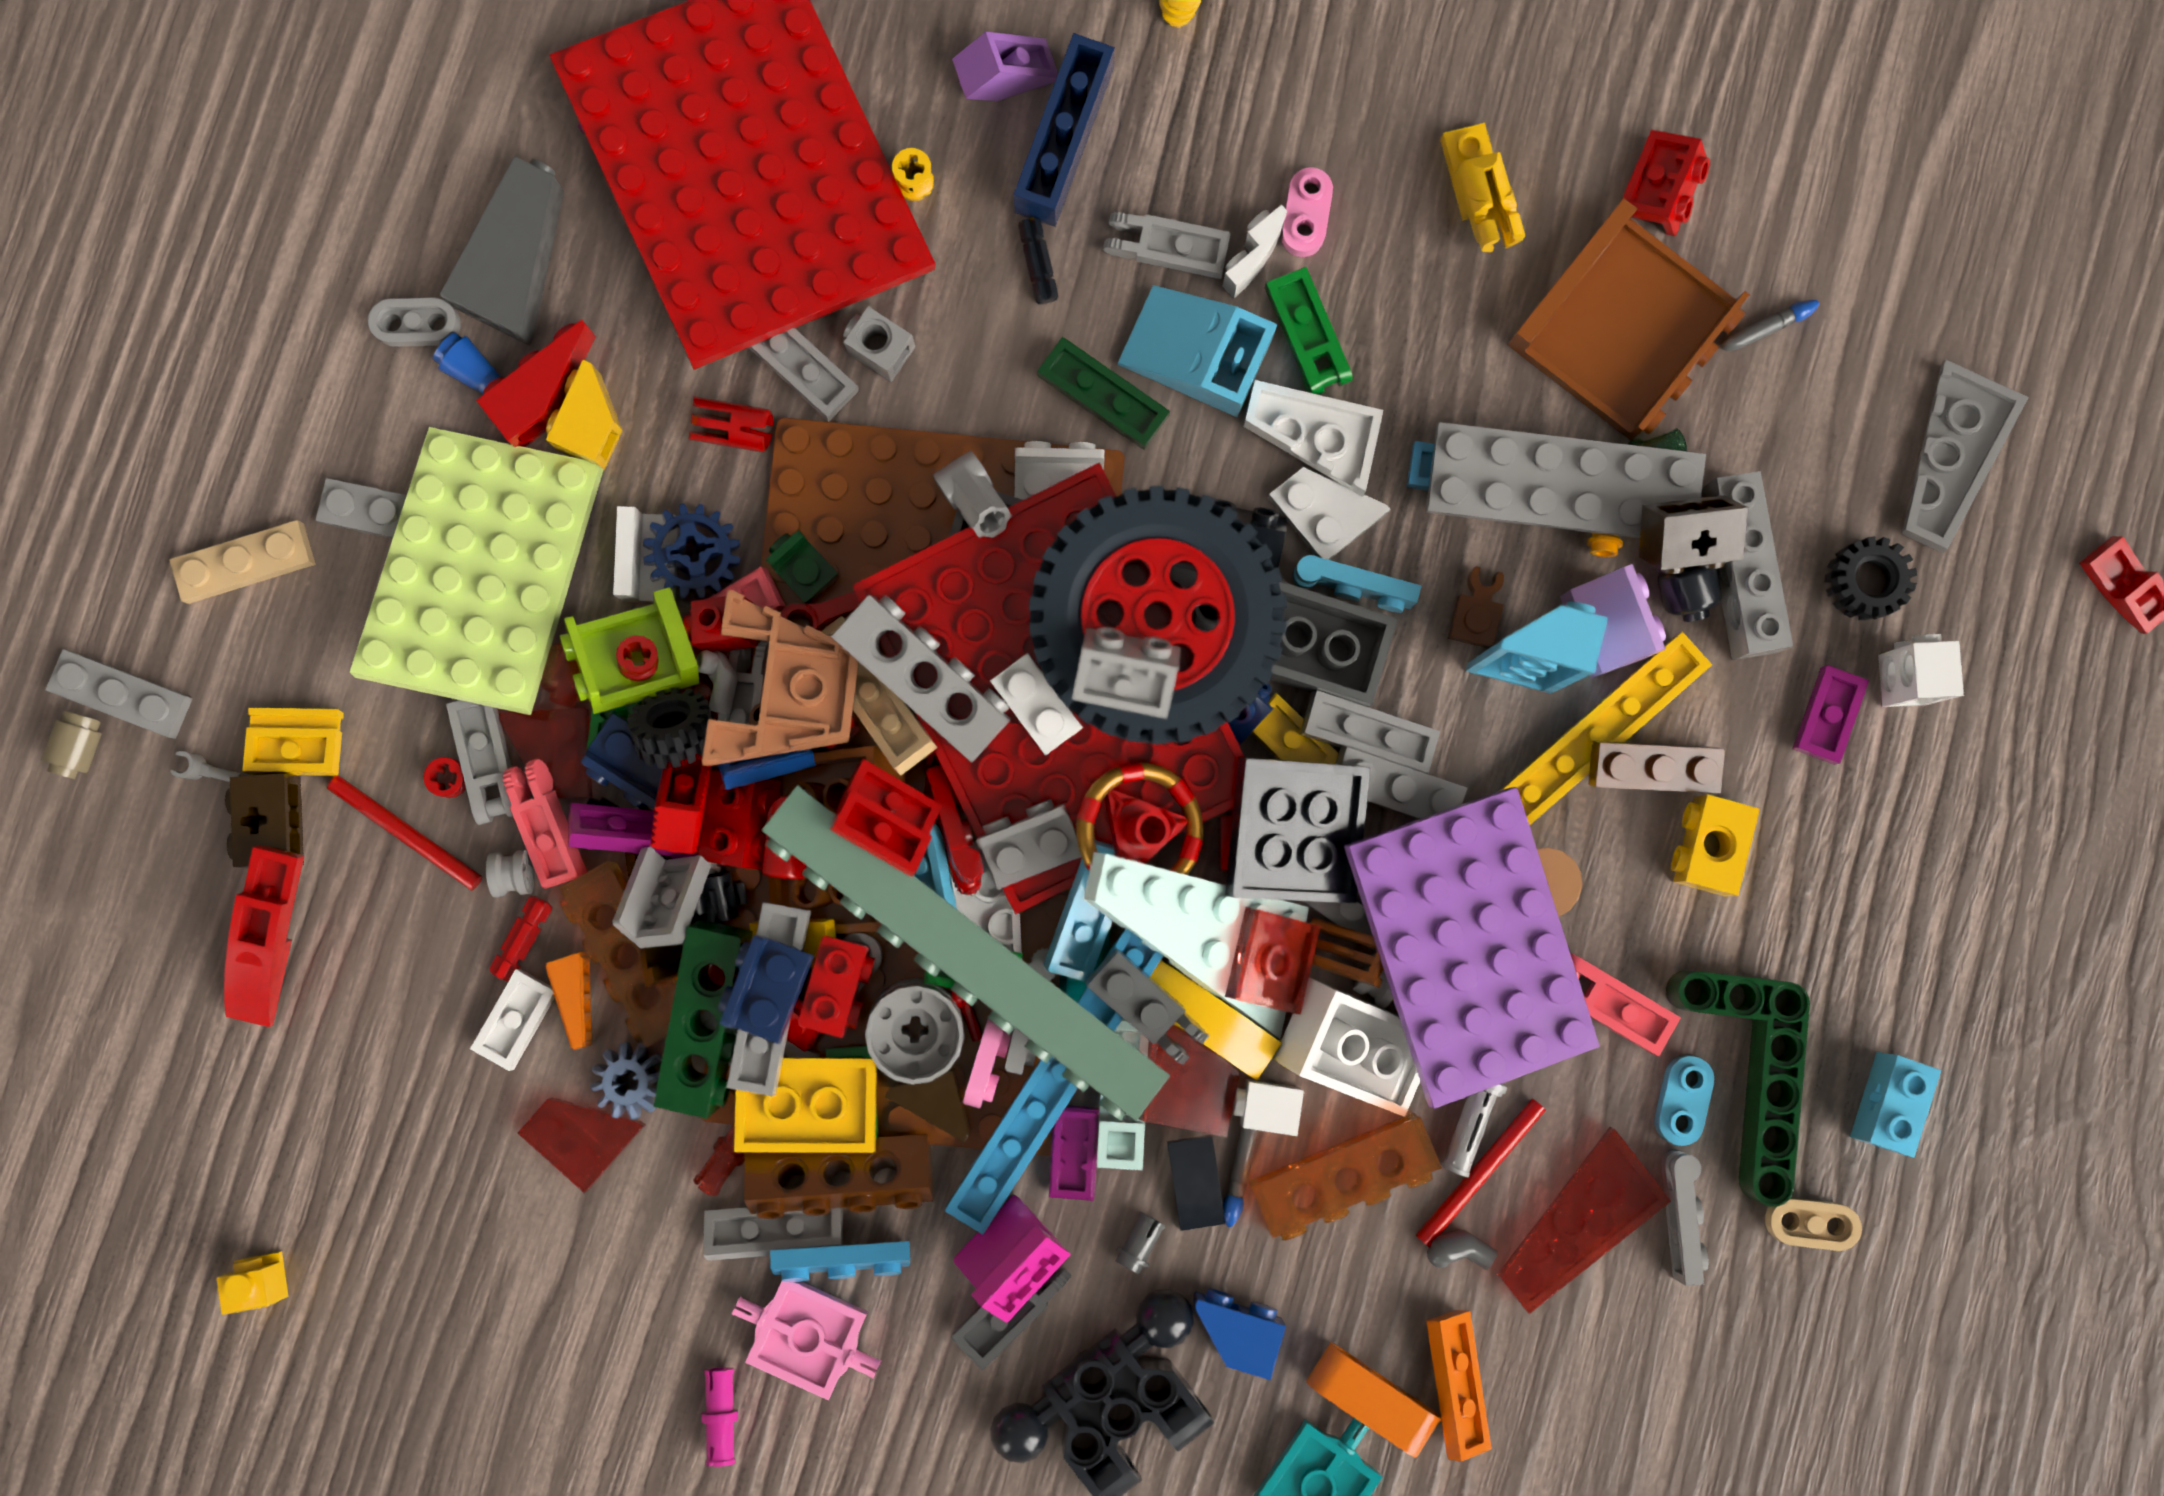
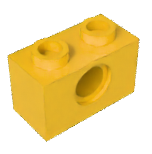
M1709 794L1694 797L1693 802L1687 804L1682 817V827L1686 828L1683 843L1676 847L1671 861V870L1675 871L1673 882L1721 896H1739L1760 808ZM1708 833L1714 834L1719 840V851L1714 857L1709 855L1704 848V839Z

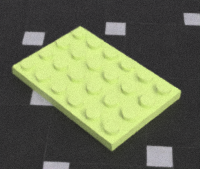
M429 427L350 673L359 679L531 715L603 469L583 459L522 446L514 447L508 443Z

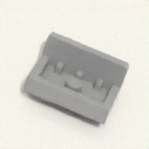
M652 847L641 848L614 916L613 925L640 948L683 944L687 926L690 925L711 865L701 855L665 860Z

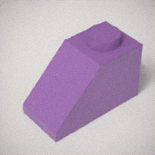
M984 32L952 59L966 99L999 101L1054 83L1058 75L1045 38Z

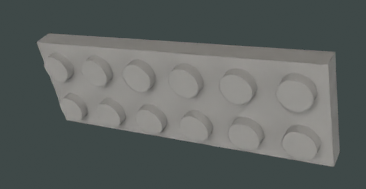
M1439 422L1436 425L1425 513L1640 538L1642 505L1701 498L1706 454Z

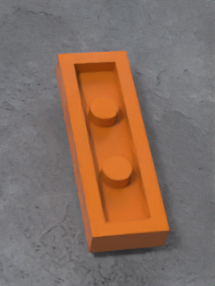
M1454 1310L1428 1319L1426 1323L1447 1459L1462 1462L1492 1448L1471 1313L1466 1310Z

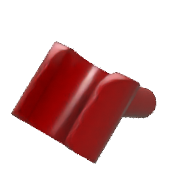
M951 990V996L964 1016L972 1042L981 1040L982 1034L972 1006Z

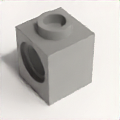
M869 306L862 316L856 314L849 321L843 333V337L846 338L843 343L848 355L890 382L893 381L915 349L912 334ZM880 334L888 338L885 346L879 350H870L865 347L867 339L872 335Z

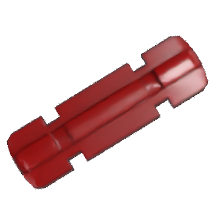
M530 896L521 910L525 913L522 918L517 917L500 947L503 950L502 955L496 954L489 967V971L501 980L509 981L515 969L521 968L518 965L519 960L524 961L542 930V928L538 927L541 922L546 923L553 910L552 905L536 896Z

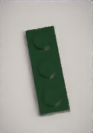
M1063 336L1037 371L1039 378L1143 450L1146 449L1170 415V410Z

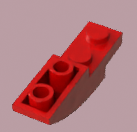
M263 845L255 846L252 849L244 890L236 894L227 943L224 1005L225 1016L228 1018L266 1027L274 1025L292 939H288L287 934L305 855Z

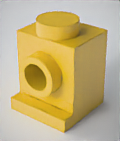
M282 1251L237 1259L233 1263V1271L216 1278L222 1315L268 1307L289 1297Z

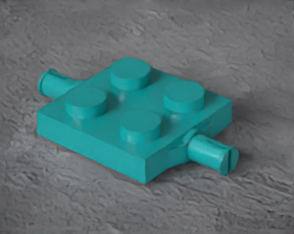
M1353 1417L1339 1438L1326 1434L1305 1419L1254 1496H1371L1383 1476L1378 1470L1362 1460L1355 1450L1370 1428Z

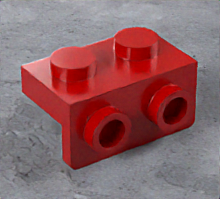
M830 936L822 937L798 1019L800 1027L840 1038L846 1035L848 1027L857 1028L863 1007V1002L856 1001L860 983L869 984L876 961L875 957L868 956L871 946L855 941L848 942Z

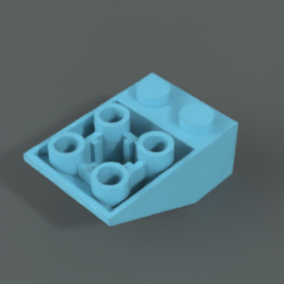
M1153 285L1118 361V365L1238 417L1271 344L1277 324L1237 306Z

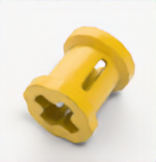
M917 148L901 150L892 162V173L904 198L910 201H920L929 195L934 187L931 162L922 150ZM913 170L920 171V173L914 175V179L906 178L912 175Z

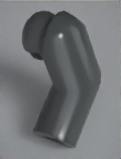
M1461 1229L1437 1236L1427 1250L1429 1262L1437 1268H1445L1449 1263L1468 1258L1487 1270L1497 1256V1250L1468 1231Z

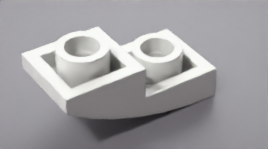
M1282 204L1272 213H1269L1268 210L1262 211L1247 226L1249 231L1244 246L1250 253L1248 254L1245 250L1239 252L1225 266L1227 272L1225 273L1223 288L1233 299L1253 281L1272 254L1287 213Z

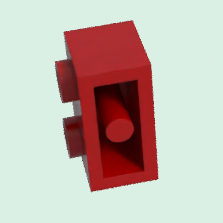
M711 771L697 856L701 855L709 863L762 870L765 833L762 829L767 824L770 806L775 800L780 798L781 781L766 779L726 790L720 772Z

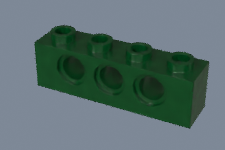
M698 920L687 926L653 1107L708 1119L720 1106L724 1107L726 1105L730 1088H727L728 1079L725 1078L728 1062H732L737 1035L734 1034V1027L728 1028L720 1025L723 1013L718 1012V1006L728 985L734 987L740 972V969L735 967L736 959L745 941H752L753 931L705 920ZM710 964H715L723 970L725 975L724 985H718L710 979L708 974ZM701 1009L708 1010L715 1016V1029H709L702 1024L700 1020ZM693 1054L700 1055L705 1059L708 1065L707 1074L700 1073L693 1067Z

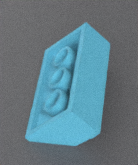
M1567 602V606L1561 605L1504 638L1468 662L1465 671L1551 694L1595 673L1608 617L1594 614L1596 608L1580 602Z

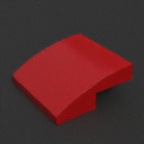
M863 759L856 766L845 789L830 830L912 877L915 875L932 839L930 832L943 805Z

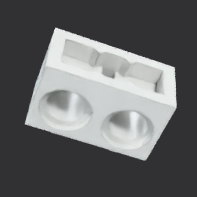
M1941 634L1913 636L1911 641L1894 643V650L1878 655L1882 707L1929 705L1964 696L1959 641L1942 642Z

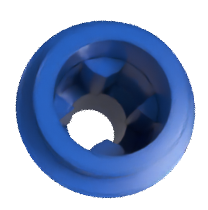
M455 332L443 340L433 355V360L439 364L438 369L441 372L483 394L484 388L490 382L502 377L467 336L462 338Z

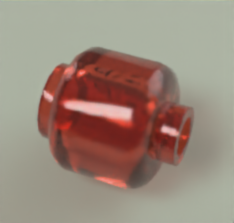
M561 643L551 645L540 687L550 693L549 701L565 707H575L576 701H580L572 675L578 674L580 671L576 659L567 662Z

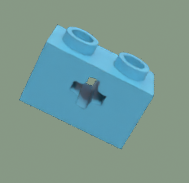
M1876 1052L1850 1137L1914 1158L1941 1070L1899 1055Z

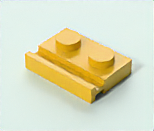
M248 708L250 726L246 728L243 772L249 775L285 773L290 775L338 776L342 740L340 724L341 719L344 718L342 711L339 709Z

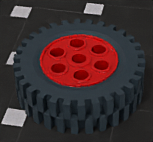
M1150 486L1149 490L1137 491L1136 487L1123 490V494L1115 497L1109 495L1098 500L1097 505L1089 510L1086 507L1076 515V519L1070 525H1065L1061 529L1053 545L1047 548L1042 557L1043 562L1040 569L1036 571L1033 581L1032 596H1030L1029 627L1034 645V653L1044 673V677L1059 696L1058 698L1077 714L1079 718L1100 729V731L1137 743L1166 744L1168 742H1184L1203 734L1207 735L1216 731L1224 723L1234 720L1240 715L1239 712L1254 702L1259 696L1257 694L1259 690L1270 680L1273 674L1271 672L1275 661L1279 660L1283 647H1280L1282 635L1286 634L1287 621H1284L1283 609L1287 607L1286 595L1281 593L1279 584L1282 578L1279 569H1274L1270 560L1272 553L1266 544L1262 546L1255 535L1258 532L1249 523L1247 525L1243 524L1236 517L1238 513L1227 506L1224 509L1215 504V499L1205 494L1202 497L1189 494V489L1179 487L1176 488V491L1164 490V486ZM1130 561H1140L1149 570L1148 581L1140 587L1129 586L1122 578V568ZM1177 563L1191 565L1196 573L1194 585L1188 589L1175 587L1169 577L1171 567ZM1112 600L1119 603L1123 608L1124 618L1122 622L1110 628L1122 632L1124 636L1139 639L1157 637L1167 640L1171 645L1182 644L1190 649L1193 657L1192 663L1187 670L1177 672L1167 719L1072 699L1086 630H1097L1105 627L1096 618V610L1102 602ZM1155 602L1166 605L1171 613V620L1168 626L1159 630L1150 628L1144 620L1145 608ZM1206 604L1215 609L1218 621L1214 629L1204 632L1198 630L1193 625L1191 615L1196 606Z

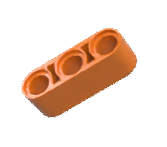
M1330 1342L1305 1381L1324 1398L1415 1458H1417L1441 1420V1417L1427 1405L1332 1342Z

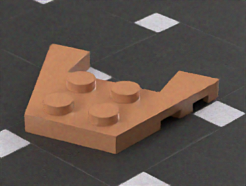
M727 590L721 635L769 642L762 700L757 726L708 719L702 765L711 766L848 742L859 661L831 636L808 625L804 628L781 617L780 612L768 606L762 608L745 600L744 595L733 590Z

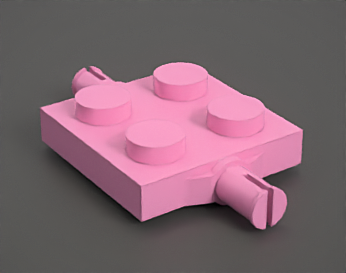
M781 1281L775 1297L765 1308L741 1296L739 1297L732 1315L757 1325L755 1328V1342L745 1363L828 1401L838 1379L847 1371L848 1367L874 1378L881 1360L856 1350L858 1347V1334L868 1311L802 1281Z

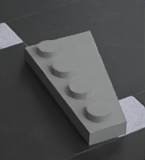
M1945 359L1940 367L1902 529L1903 535L1942 554L1948 549L2029 397Z

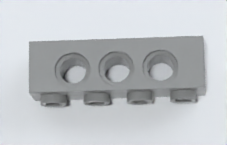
M1761 471L1716 478L1702 488V498L1725 495L1748 507L1744 560L1725 562L1724 567L1717 568L1722 591L1721 603L1732 660L1775 654L1793 647Z
M868 595L833 634L832 638L970 762H973L1010 722L1011 718L1004 713L1010 706L990 688L984 694L970 682L975 675L957 658L954 657L948 662L935 650L939 647L940 643L925 629L919 626L913 631L901 620L906 613L888 596L884 595L878 600L875 596ZM890 630L896 631L903 641L901 652L892 658L884 655L879 646L881 636ZM923 661L932 663L938 672L936 683L928 689L920 687L914 679V670ZM957 692L969 696L973 703L972 713L966 719H957L949 712V699Z

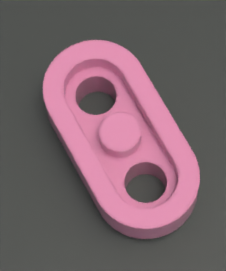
M1309 167L1298 171L1293 176L1288 189L1285 206L1287 213L1282 226L1281 241L1284 248L1297 257H1308L1315 254L1321 248L1326 236L1333 184L1330 177L1318 168ZM1308 183L1315 184L1319 191L1315 194L1307 193L1304 185ZM1307 225L1311 228L1312 234L1303 236L1298 233L1297 227Z
M990 1019L987 1021L963 1100V1104L979 1109L983 1100L988 1102L993 1100L1000 1076L992 1074V1069L996 1056L1006 1057L1013 1034L1011 1032L1009 1035Z

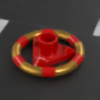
M1146 762L1119 765L1098 778L1087 791L1085 797H1083L1077 816V844L1086 868L1090 871L1094 852L1098 853L1094 840V824L1101 801L1105 797L1115 857L1145 864L1186 825V835L1179 858L1168 871L1188 875L1197 862L1203 843V820L1195 795L1182 778L1162 766ZM1143 779L1159 783L1168 790L1179 804L1184 816L1112 789L1119 784Z

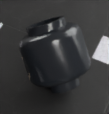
M1691 566L1684 567V571L1681 573L1665 574L1660 572L1658 575V584L1664 609L1669 614L1682 615L1684 622L1698 621L1709 617V609L1718 605L1722 600L1717 568L1710 569Z

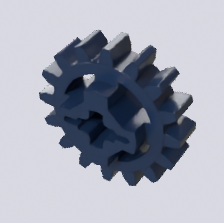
M680 504L679 515L675 517L668 510L663 511L662 517L665 524L662 526L652 522L649 527L656 538H645L643 541V547L653 551V554L643 557L644 565L656 567L650 575L651 581L655 582L663 578L666 581L663 589L668 587L671 590L674 587L679 589L681 601L686 600L689 592H695L698 600L704 599L705 589L710 588L715 594L720 592L722 589L719 580L722 579L731 583L734 575L727 567H736L740 563V558L730 553L740 547V540H728L727 537L733 531L734 526L729 523L721 527L718 524L721 514L719 511H715L710 517L704 516L703 504H698L695 513H688L685 504ZM696 525L708 529L715 537L707 538L696 530ZM678 527L679 537L675 543L661 548L667 535ZM688 543H693L695 550H703V552L699 553L698 561L690 562L688 555H680L685 552V545ZM722 557L717 570L706 578L705 567L708 562ZM667 567H677L687 574L688 580L678 578Z

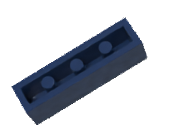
M1073 33L1013 194L1015 213L1028 218L1037 217L1042 223L1056 227L1114 70L1115 47Z

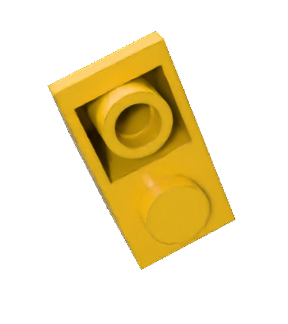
M582 360L579 369L573 370L566 381L565 394L567 395L560 410H554L546 426L548 436L546 440L558 451L578 459L587 460L605 470L622 434V428L601 374L590 362Z

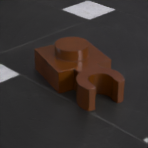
M1475 566L1467 578L1468 588L1472 592L1471 596L1460 594L1457 597L1448 639L1489 649L1495 644L1504 604L1492 602V596L1501 589L1504 575L1502 572L1495 573L1492 585L1486 587L1479 582L1481 567Z

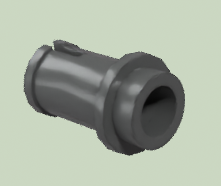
M1141 1211L1122 1248L1117 1247L1116 1251L1119 1252V1255L1115 1260L1137 1274H1140L1143 1267H1149L1150 1264L1146 1261L1162 1230L1166 1227V1225Z

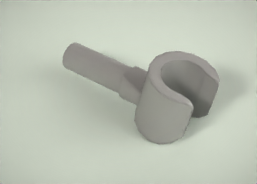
M185 751L176 752L175 755L188 759V769L185 772L170 770L175 777L189 780H197L203 776L230 782V777L241 776V773L207 764L204 757L199 754Z

